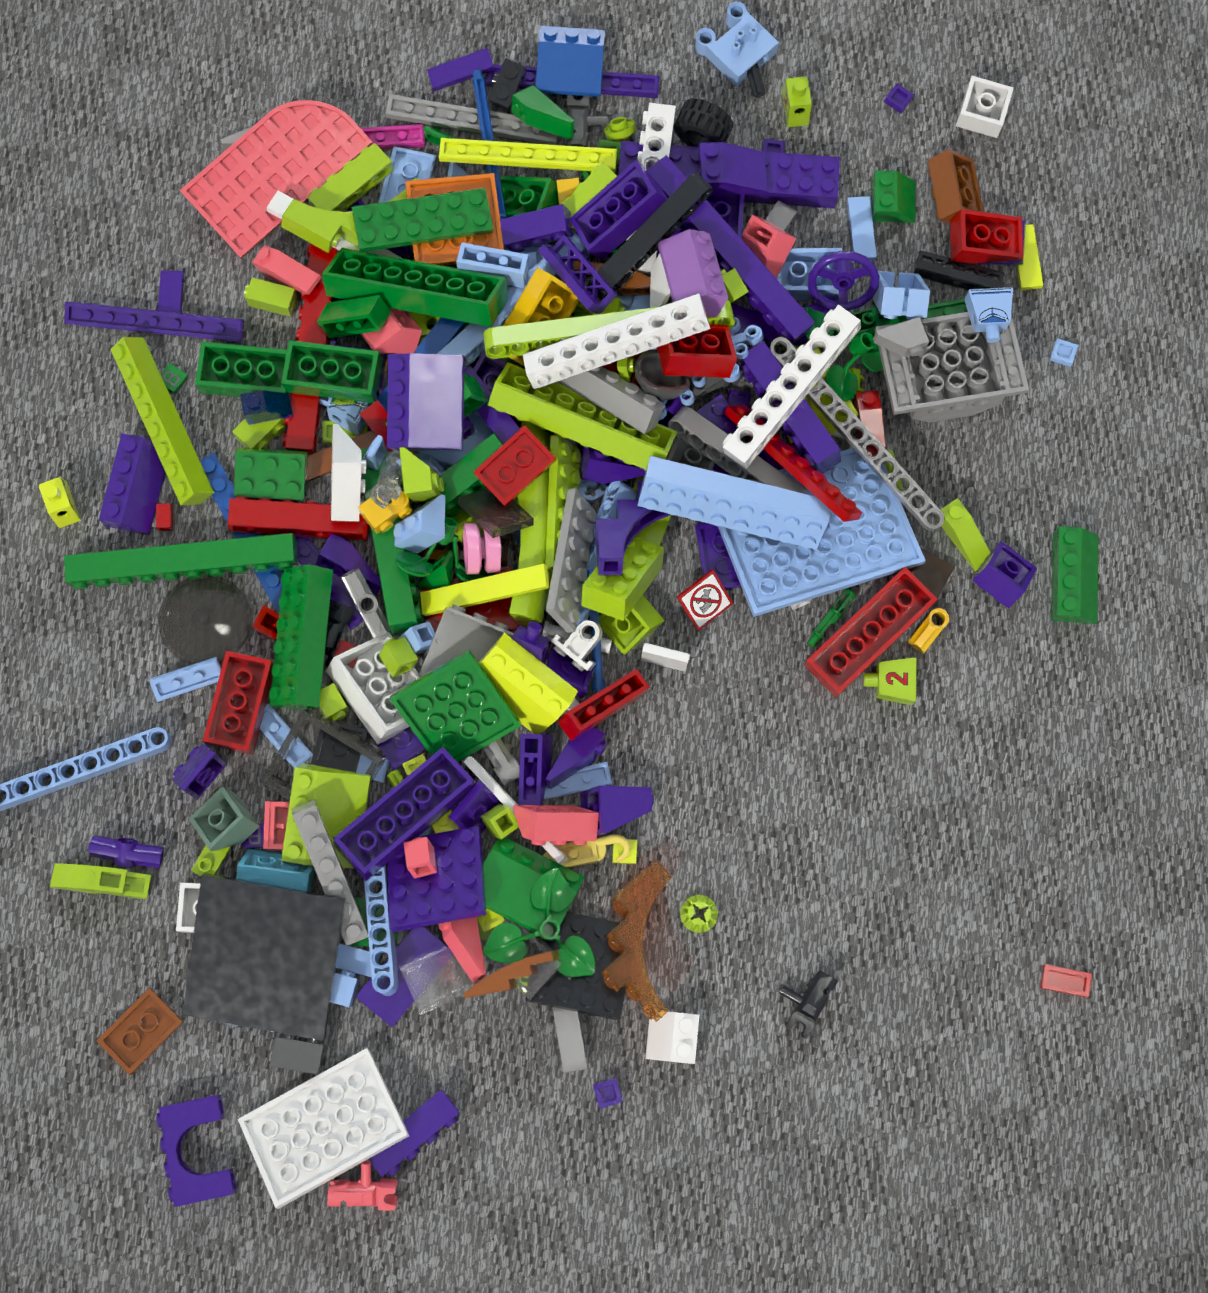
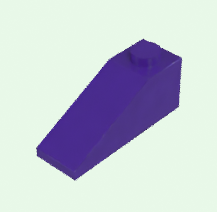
M331 533L319 553L316 565L332 569L333 573L339 577L359 568L372 594L377 596L382 586L381 580L351 543L344 537Z
M593 727L575 740L571 741L569 739L546 777L547 787L550 789L554 788L594 762L598 754L601 756L607 747L605 733Z
M521 734L519 805H542L547 785L546 777L549 774L552 762L553 735Z

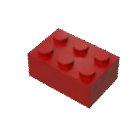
M709 324L710 329L657 347L663 375L730 378L737 361V356L729 325Z

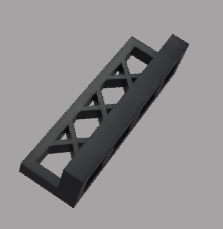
M919 250L913 274H919L923 279L969 291L971 289L1003 288L1005 272L971 263L951 261V258ZM922 257L931 259L933 263L923 261ZM950 264L954 267V269L945 267L944 265ZM969 269V270L974 271L975 274H971V273L964 272V271H966V270ZM989 275H991V276L998 277V280H994V279H990V278H986V277L989 276Z

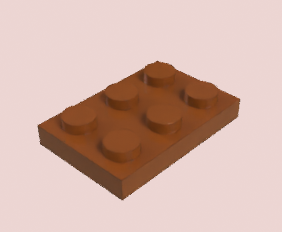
M148 988L96 1041L128 1075H132L184 1021L152 988Z

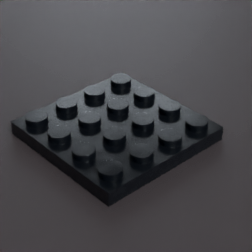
M568 912L560 926L558 934L560 940L564 944L570 936L583 938L592 950L595 960V973L590 976L569 977L557 970L554 961L537 964L538 974L530 975L525 1001L620 1021L638 926ZM539 936L535 955L561 948L555 939L551 941Z

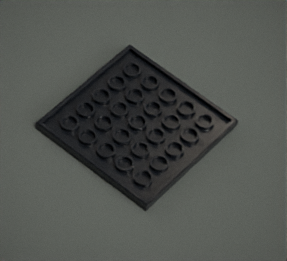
M203 873L201 876L182 1015L324 1041L346 898Z

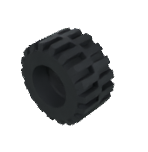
M691 98L684 102L673 125L675 134L689 146L699 147L700 143H726L734 123L730 115L716 104L703 99Z

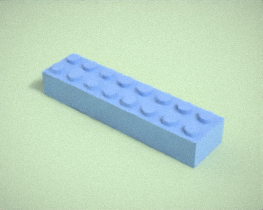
M650 456L637 505L646 509L815 550L819 546L830 516V509L815 496Z

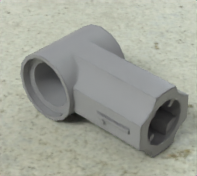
M501 738L483 747L503 786L519 778L520 766L516 759L511 757Z

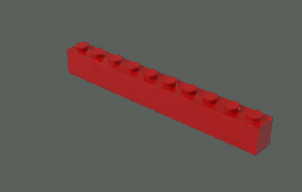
M308 244L307 258H309V264L305 266L322 277V273L339 250L332 247L329 253L313 244ZM322 277L309 295L301 292L304 303L299 308L301 327H297L296 330L297 341L329 345L330 338L318 325L317 320L328 302H334L335 297L326 296ZM288 393V404H291L290 412H286L285 424L288 425L287 433L283 434L282 440L283 447L286 450L307 451L308 456L316 453L322 406L319 403V396Z

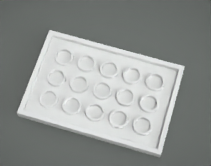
M368 1048L238 1119L274 1206L277 1209L410 1136Z

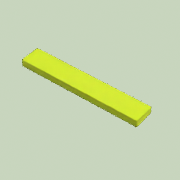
M540 564L420 592L422 615L429 616L442 613L446 607L452 608L453 604L464 608L549 588L548 567L546 564Z

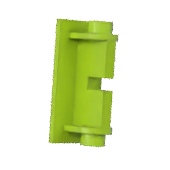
M205 845L191 871L199 876H202L203 873L215 875L231 846L210 851Z

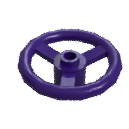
M838 251L824 256L814 264L808 275L807 287L812 298L820 306L834 310L840 305L845 310L850 311L862 307L873 298L879 287L880 276L876 265L866 256L854 251ZM850 260L860 263L863 266L854 269V266L850 262ZM834 262L831 269L825 268L827 265ZM869 274L871 277L870 286L865 294L856 300L848 302V290L853 287L855 279ZM818 276L832 280L834 288L839 290L838 302L828 300L819 293L817 288Z

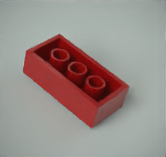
M226 651L203 737L205 744L254 755L260 725L272 684V667L274 665L272 660Z

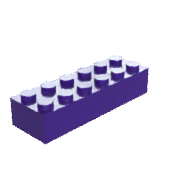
M764 341L748 350V356L745 359H741L742 364L740 365L743 377L748 383L752 382L755 388L754 392L761 399L767 393L768 385L773 380L777 381L782 375V366ZM790 382L787 383L784 387L786 389L791 390L794 389L796 386L794 385V383ZM803 399L780 429L786 437L790 435L793 442L791 444L798 455L802 453L803 457L809 461L810 466L823 474L841 462L840 448L806 400ZM774 400L770 403V406L779 407L782 402Z
M442 747L333 838L334 846L362 878L367 881L404 850L405 842L418 838L463 800L469 790L474 787V780Z

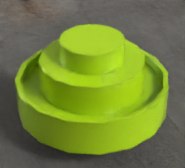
M618 117L610 121V124L604 128V133L608 140L628 142L636 131V124L633 119Z

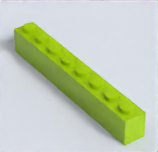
M122 337L110 350L180 505L201 504L214 494V491L143 337Z

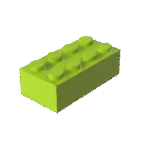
M634 537L624 555L622 575H598L597 566L583 584L581 606L624 621L661 571L664 547Z

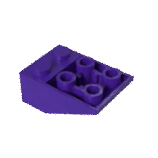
M581 445L582 459L580 463L582 480L606 484L645 476L646 471L640 467L626 464L618 458L604 455L601 451Z

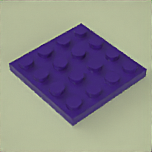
M479 825L420 836L422 838L427 837L434 847L437 873L414 879L407 869L405 849L388 862L389 923L392 932L486 915L482 838Z

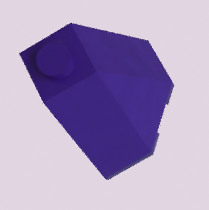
M598 786L580 792L581 807L599 813L597 836L606 834L652 811L654 804L651 787Z

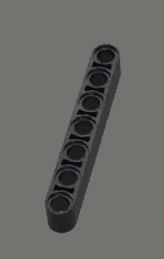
M697 172L690 175L598 270L599 274L615 292L659 249L658 243L669 238L711 195L713 187ZM593 276L586 286H593ZM598 289V299L602 301L608 292L605 289Z

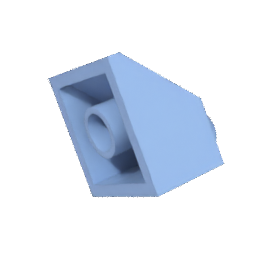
M441 494L420 506L395 525V547L419 553L445 538V495Z

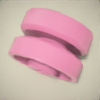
M485 522L482 527V537H480L479 527L476 523H465L463 525V549L466 574H479L482 567V559L487 573H499L501 569V539L497 522Z

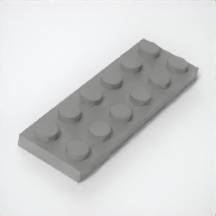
M576 488L568 489L546 606V611L567 633L575 632L577 622L579 621L582 588L586 581L587 562L590 559L589 551L593 541L594 522L597 519L596 511Z

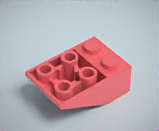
M752 215L742 234V241L777 278L796 238L775 224Z

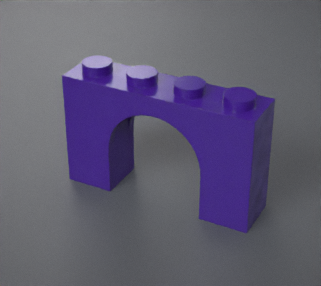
M221 1095L159 1107L156 1119L158 1127H162L163 1137L160 1139L162 1152H166L167 1162L164 1163L166 1177H170L171 1187L168 1188L170 1202H174V1207L237 1193L233 1168L200 1174L190 1170L181 1157L182 1140L191 1128L200 1124L225 1119Z

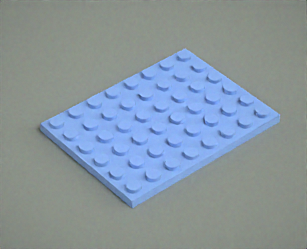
M853 448L841 451V462L823 473L829 483L838 487L847 499L855 502L856 507L863 513L859 520L843 522L830 510L829 522L817 550L718 526L753 617L897 573L904 567L910 569L925 563V558L900 500L875 472L864 463L863 459ZM882 463V472L888 474L885 464ZM785 468L779 470L781 473H783L788 478H790L795 483L804 488L807 491L808 495L815 496L794 476H792Z

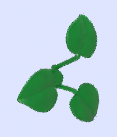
M808 306L805 308V311L815 321L812 329L805 335L809 341L810 334L816 327H821L825 322L824 317L826 315ZM834 330L829 331L827 334L833 336ZM864 332L858 337L854 336L850 341L849 350L854 356L845 365L844 369L839 365H834L826 372V383L843 402L852 399L858 390L857 376L853 372L848 371L856 359L862 356L863 365L873 372L883 370L878 344L874 343L873 335L868 332Z
M445 517V538L437 543L448 545L453 541L454 564L458 569L456 572L457 576L464 582L493 576L494 574L487 573L482 567L479 574H466L465 562L459 563L457 541L459 536L455 535L458 522L453 518ZM437 543L430 546L426 556L423 558L413 552H400L395 557V564L410 575L418 577L428 576L433 572L434 567L426 561H428Z
M551 869L538 878L531 890L533 906L538 909L546 908L547 919L538 925V931L521 937V930L517 925L512 923L499 924L490 933L483 952L487 957L496 962L515 963L521 960L527 953L524 940L536 936L546 940L555 939L561 949L558 950L560 960H555L554 963L561 974L569 977L593 975L595 973V960L588 943L579 936H570L563 944L558 935L560 932L559 924L552 920L550 910L554 912L564 910L571 901V889L560 869Z

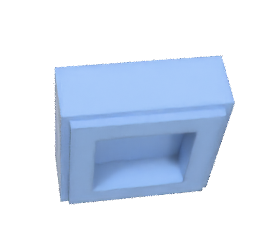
M1057 338L1050 360L1071 367L1078 345Z

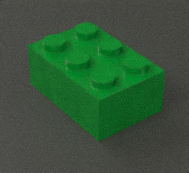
M239 447L235 451L234 496L304 501L307 486L308 452Z

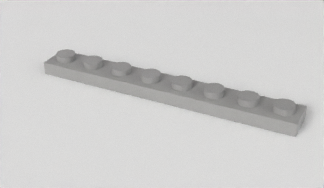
M389 94L385 113L386 118L481 134L476 108ZM490 111L493 136L546 145H557V135L526 125L512 114Z

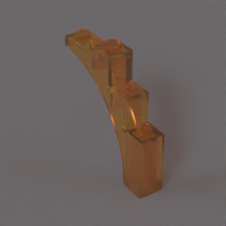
M657 860L611 900L614 910L619 915H623L625 919L606 938L608 939L609 946L615 952L619 951L621 955L601 973L604 976V982L609 988H614L618 991L625 986L628 996L634 1001L637 1000L643 1007L644 1014L649 1019H654L655 1022L660 1020L668 1010L657 996L649 979L644 961L643 937L645 922L651 905L660 890L672 878Z

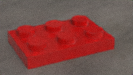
M524 425L473 473L506 507L557 460Z

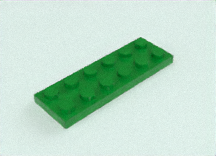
M486 188L352 207L359 252L493 233Z

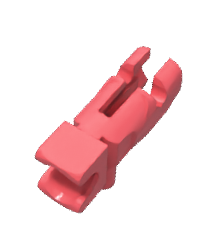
M365 1160L361 1163V1179L358 1181H350V1179L330 1181V1186H328V1206L340 1207L341 1202L344 1200L348 1207L378 1206V1210L393 1211L397 1207L398 1197L390 1194L396 1192L398 1180L381 1178L380 1182H371V1161Z

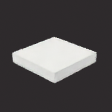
M645 643L641 661L686 671L690 655Z

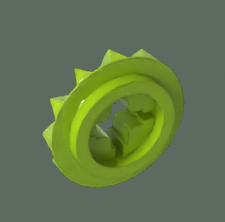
M697 894L689 897L683 903L680 917L683 925L688 930L695 933H703L710 930L717 922L718 910L715 902L708 896ZM693 905L699 910L708 908L703 914L706 922L700 918L690 919L695 914Z

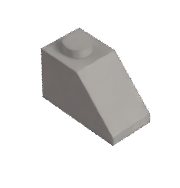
M920 317L876 330L873 338L875 344L903 357L908 355L914 357L924 353L929 343Z

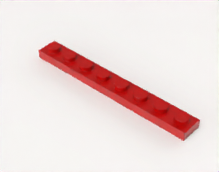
M739 404L728 406L724 414L738 425L741 418L745 415L748 416L751 412L747 406ZM760 418L755 422L758 425L765 424ZM776 433L763 448L770 456L843 522L859 520L863 512L856 507L855 502L847 499L838 487L829 483L821 472L816 471L810 466L808 460L800 457L792 446L781 440L779 434Z

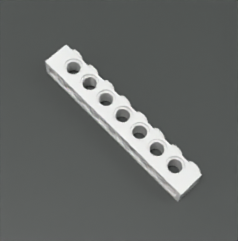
M649 103L648 111L643 113L642 124L646 125V131H641L640 144L644 146L643 152L638 151L637 160L646 170L667 155L669 157L676 106ZM656 127H657V128H660V129H662V130H661V131H654L653 128H656ZM657 148L659 151L653 152L650 149ZM657 251L636 272L651 277V267L656 260Z
M698 293L523 354L526 375L533 388L537 389L708 330L710 325L701 297Z
M840 305L834 310L831 309L824 317L825 322L820 328L816 327L809 337L810 340L806 345H801L795 353V359L791 363L785 364L781 370L782 375L778 380H773L768 385L767 393L762 399L758 398L752 406L753 410L748 416L745 415L741 418L737 425L738 429L734 434L730 433L723 442L724 454L744 469L750 466L861 329V320ZM831 330L839 331V334L836 336H830L827 333ZM818 347L825 349V351L821 354H816L813 352V350ZM802 365H808L811 367L810 370L806 372H802L799 370V368ZM790 382L796 384V387L791 390L786 389L784 386ZM774 400L782 402L779 407L770 406V403ZM759 418H766L768 420L764 425L755 423ZM749 435L753 437V440L749 443L741 441L744 436Z

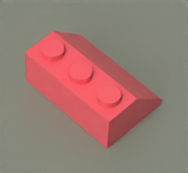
M513 805V811L522 837L531 840V844L546 845V841H552V844L566 845L567 841H573V844L587 845V841L597 840L598 812L575 805Z

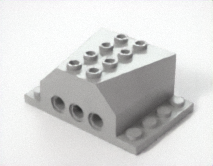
M968 312L921 319L929 343L924 353L912 357L908 355L903 357L878 345L893 415L910 412L912 419L929 423L973 416L1000 405L1006 396L1025 394L1029 391L1012 315L1007 329L1000 331L1001 340L994 343L987 342L986 332H974ZM895 324L877 326L875 328V333L876 330H880Z

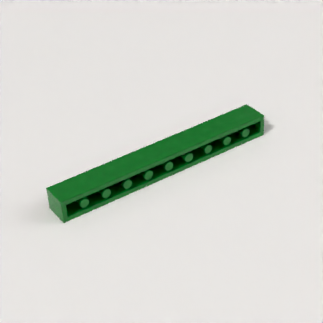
M292 533L64 555L65 583L77 590L87 589L88 585H96V587H109L110 583L131 585L133 581L140 580L142 583H153L156 581L155 579L164 578L166 581L178 580V577L182 576L196 579L200 578L202 574H210V576L216 577L223 576L224 572L245 574L246 570L254 569L256 572H267L269 568L278 567L279 570H284L299 565L297 538Z

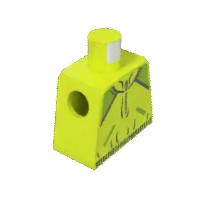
M58 477L39 485L47 512L59 529L81 521L66 480ZM61 511H67L66 514L59 515Z

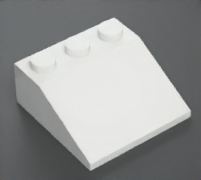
M333 424L331 521H359L360 511L358 506L364 503V498H360V493H365V479H361V474H366V460H362L361 449L338 424Z

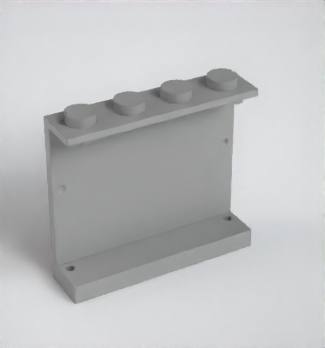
M453 604L452 608L446 607L417 680L469 649L479 662L504 632L511 638L514 633L508 631L509 626L497 621L495 625L487 623L488 618L480 614L474 613L473 617L465 614V608Z

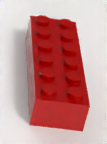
M904 567L810 656L804 666L837 698L922 617L938 599Z

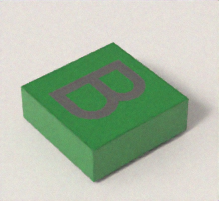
M171 363L161 373L166 388L173 394H176L189 378L187 374Z

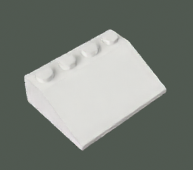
M389 632L333 657L326 670L377 745L409 727L390 701V695L407 686L402 684L417 680L419 675L417 670L413 668L412 671L392 678L379 656L384 643L393 638ZM359 657L353 669L347 666L348 663Z

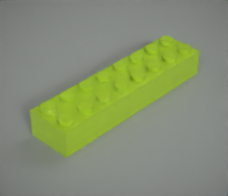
M511 363L506 364L496 380L488 406L493 407L499 412L513 415L521 421L535 424L540 429L552 431L562 438H569L579 442L584 447H591L601 451L604 455L613 456L626 464L635 465L645 471L650 456L667 459L677 431L658 423L656 428L643 434L565 385L557 382L534 389L526 375V370Z

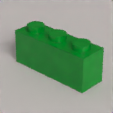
M380 295L328 302L320 314L317 323L328 338L382 330L391 311Z

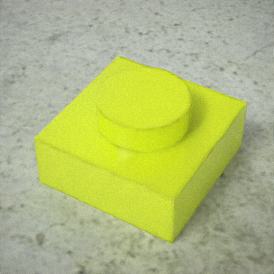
M627 839L630 845V852L628 857L620 862H617L616 858L622 855L623 847L619 843L613 844L612 863L636 864L637 840Z

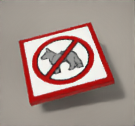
M713 569L676 597L697 631L701 630L734 604Z

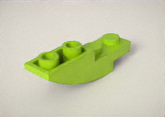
M54 863L50 888L147 900L151 875L101 866Z

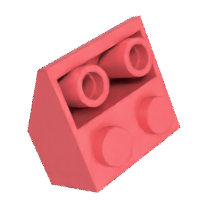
M389 308L391 312L381 331L361 333L373 351H379L380 354L413 353L416 350L422 330L407 311Z

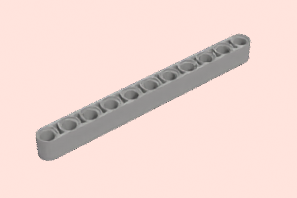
M778 337L774 339L770 347V351L782 368L786 363H791L796 357L797 349L786 338ZM777 344H782L786 347L787 351L780 355L775 352L774 347ZM802 365V369L800 371L806 372L810 370L811 367L808 365ZM821 377L817 382V386L812 388L806 395L807 398L925 529L935 530L939 528L944 522L942 511ZM828 395L831 397L832 403L825 406L821 404L820 397ZM837 412H844L847 416V421L843 423L838 422L835 419V414ZM852 429H859L862 432V438L859 440L853 439L850 435ZM867 446L876 447L877 455L875 457H870L866 454L865 449ZM885 462L891 464L892 473H883L881 464ZM902 479L907 482L908 487L906 491L897 489V480ZM917 496L922 499L923 505L921 508H915L912 505L911 500L913 497ZM933 513L938 517L936 525H930L927 522L928 514Z

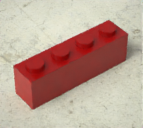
M635 669L566 712L558 721V724L568 738L573 741L639 699L650 686L640 672Z

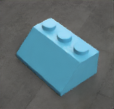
M248 848L237 865L236 879L312 892L316 871L314 866L281 861L282 853Z

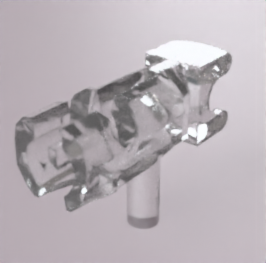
M395 450L387 455L382 464L377 485L365 493L367 500L371 498L383 509L392 497L394 500H397L402 490L400 487L403 480L402 468L396 462L400 458V451Z

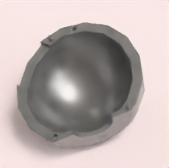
M658 350L645 352L636 360L635 377L640 388L647 394L653 395L660 400H670L677 398L688 390L690 386L689 378L685 380L684 376L663 375Z

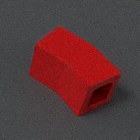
M173 503L156 504V528L159 531H173Z

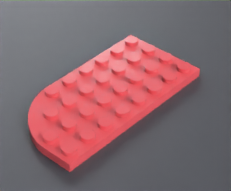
M313 100L285 103L266 114L187 183L180 192L242 259L281 224L282 219L267 211V206L277 191L302 203L307 202V197H309L313 189L320 188L325 184L329 176L337 174L348 161L358 157L365 147H369L372 144V141L349 115L335 106Z

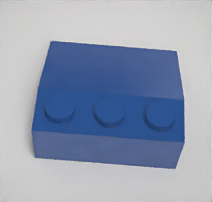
M540 26L536 88L542 93L600 97L605 30Z

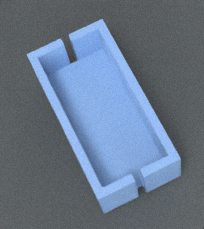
M878 271L880 276L879 287L872 299L880 314L884 315V318L897 319L898 316L906 315L908 320L918 317L927 318L930 289L919 274L899 272L897 287H893L895 272Z

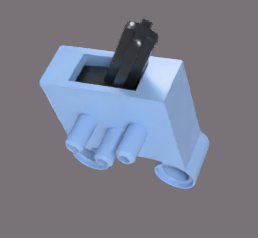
M733 2L728 6L726 24L731 29L717 41H715L716 37L713 30L709 28L700 29L696 35L695 50L698 54L708 58L736 87L749 78L753 96L761 98L766 92L759 68L777 53L779 42L747 12L746 6L743 3Z

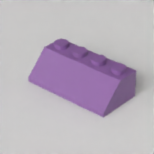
M688 229L660 241L658 248L672 301L675 302L699 293L707 316L717 318L728 299L710 233Z

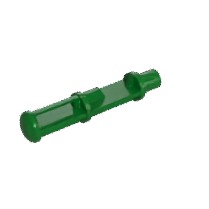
M845 589L835 604L829 609L818 626L812 631V636L807 642L808 646L814 649L818 642L824 640L822 634L830 624L835 625L856 598V594L852 590ZM844 593H846L847 595H846V596L844 597V599L840 602V604L837 606V608H834V606H835V605L837 604V602L841 599V597L844 595ZM850 598H852V600H851L850 603L846 606V608L843 610V612L840 613V611H841V609L844 607V605L848 602V600H849Z

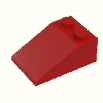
M960 209L950 220L951 261L985 263L1022 260V217Z

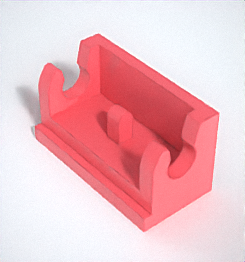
M265 801L264 850L283 851L290 802Z

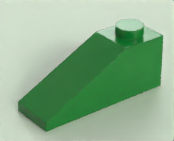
M534 85L513 94L511 108L515 117H518L526 125L568 140L573 139L574 120Z

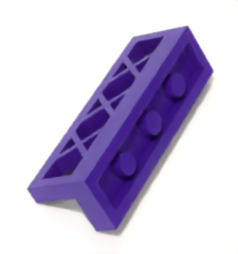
M563 234L552 248L543 244L538 250L587 310L601 314L618 295L568 236ZM567 244L568 256L562 257L558 252ZM573 260L581 261L580 271L573 270ZM586 275H593V286L585 285ZM598 289H605L608 294L600 302L598 300Z

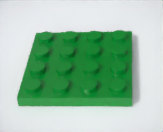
M470 649L390 695V701L431 756L443 747L459 762L521 726V721Z

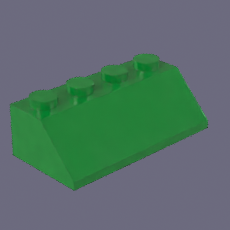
M1059 526L1053 532L1051 621L1097 624L1099 535L1083 528Z

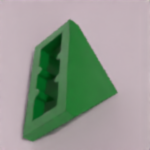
M449 550L432 564L434 567L433 572L428 576L421 577L417 585L420 588L426 589L450 586L454 552Z

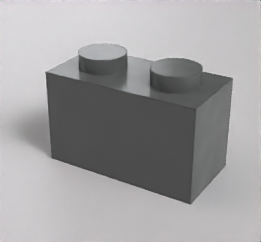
M283 1034L282 1038L275 1037L270 1062L271 1067L321 1074L326 1045L320 1044V1040L306 1038V1042L296 1040L297 1036Z

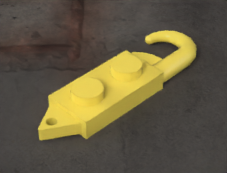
M619 834L598 837L596 841H587V845H576L573 842L566 843V845H556L568 857V861L562 865L566 868L600 862L606 855V845L615 843L622 845L623 853L616 858L617 862L623 861L630 852L628 840ZM548 852L542 855L557 863Z

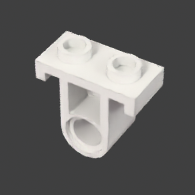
M583 621L565 643L561 642L564 637L556 634L551 642L556 645L554 650L563 657L566 654L573 659L572 664L579 670L583 671L586 669L591 671L596 663L591 660L587 663L585 659L601 640L603 631L598 623ZM588 626H592L595 629V635L591 639H587L584 635V630Z

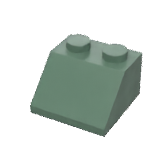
M223 786L189 818L210 851L243 843L260 827L241 798Z

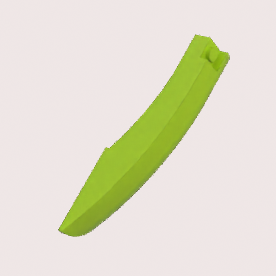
M522 421L520 429L525 425L550 451L551 436L549 430H543L535 424ZM549 468L517 496L521 523L518 569L545 564ZM548 570L549 588L512 597L509 613L520 626L528 627L529 622L542 623L553 572Z

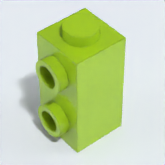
M251 278L250 284H247L244 290V297L250 307L292 317L298 298L295 288Z

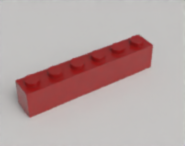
M238 496L235 499L230 498L227 523L229 532L269 535L292 533L294 536L329 538L332 533L336 536H342L346 540L367 541L368 523L363 516L359 514V521H331V503H328V505H321L314 501L296 503L289 499L277 502L269 498L249 500V498L244 496Z

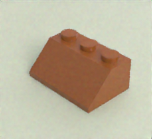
M951 149L928 159V171L932 179V193L936 200V214L939 220L950 224V220L960 209L984 212L974 159Z

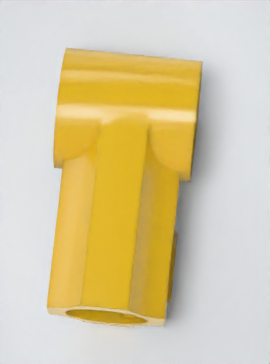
M940 608L932 610L908 642L911 646L924 654L948 624V613ZM932 616H939L942 619V625H935L932 622Z

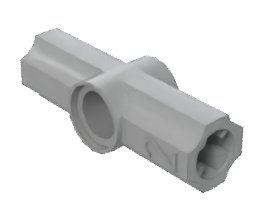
M356 568L341 576V579L372 637L376 638L386 634L390 630L389 624L360 569ZM364 598H370V607L362 609L361 601Z

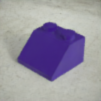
M1000 541L979 568L972 581L992 595L999 603L1010 608L1025 593L1037 568L1004 542Z

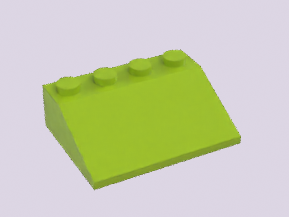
M305 763L296 766L294 769L281 861L313 866L292 815V808L315 800L334 846L333 838L366 811L372 775ZM335 848L342 868L354 869L353 866L344 858V856Z

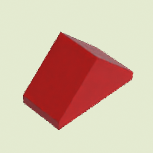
M263 605L253 627L259 634L276 641V625L279 614Z

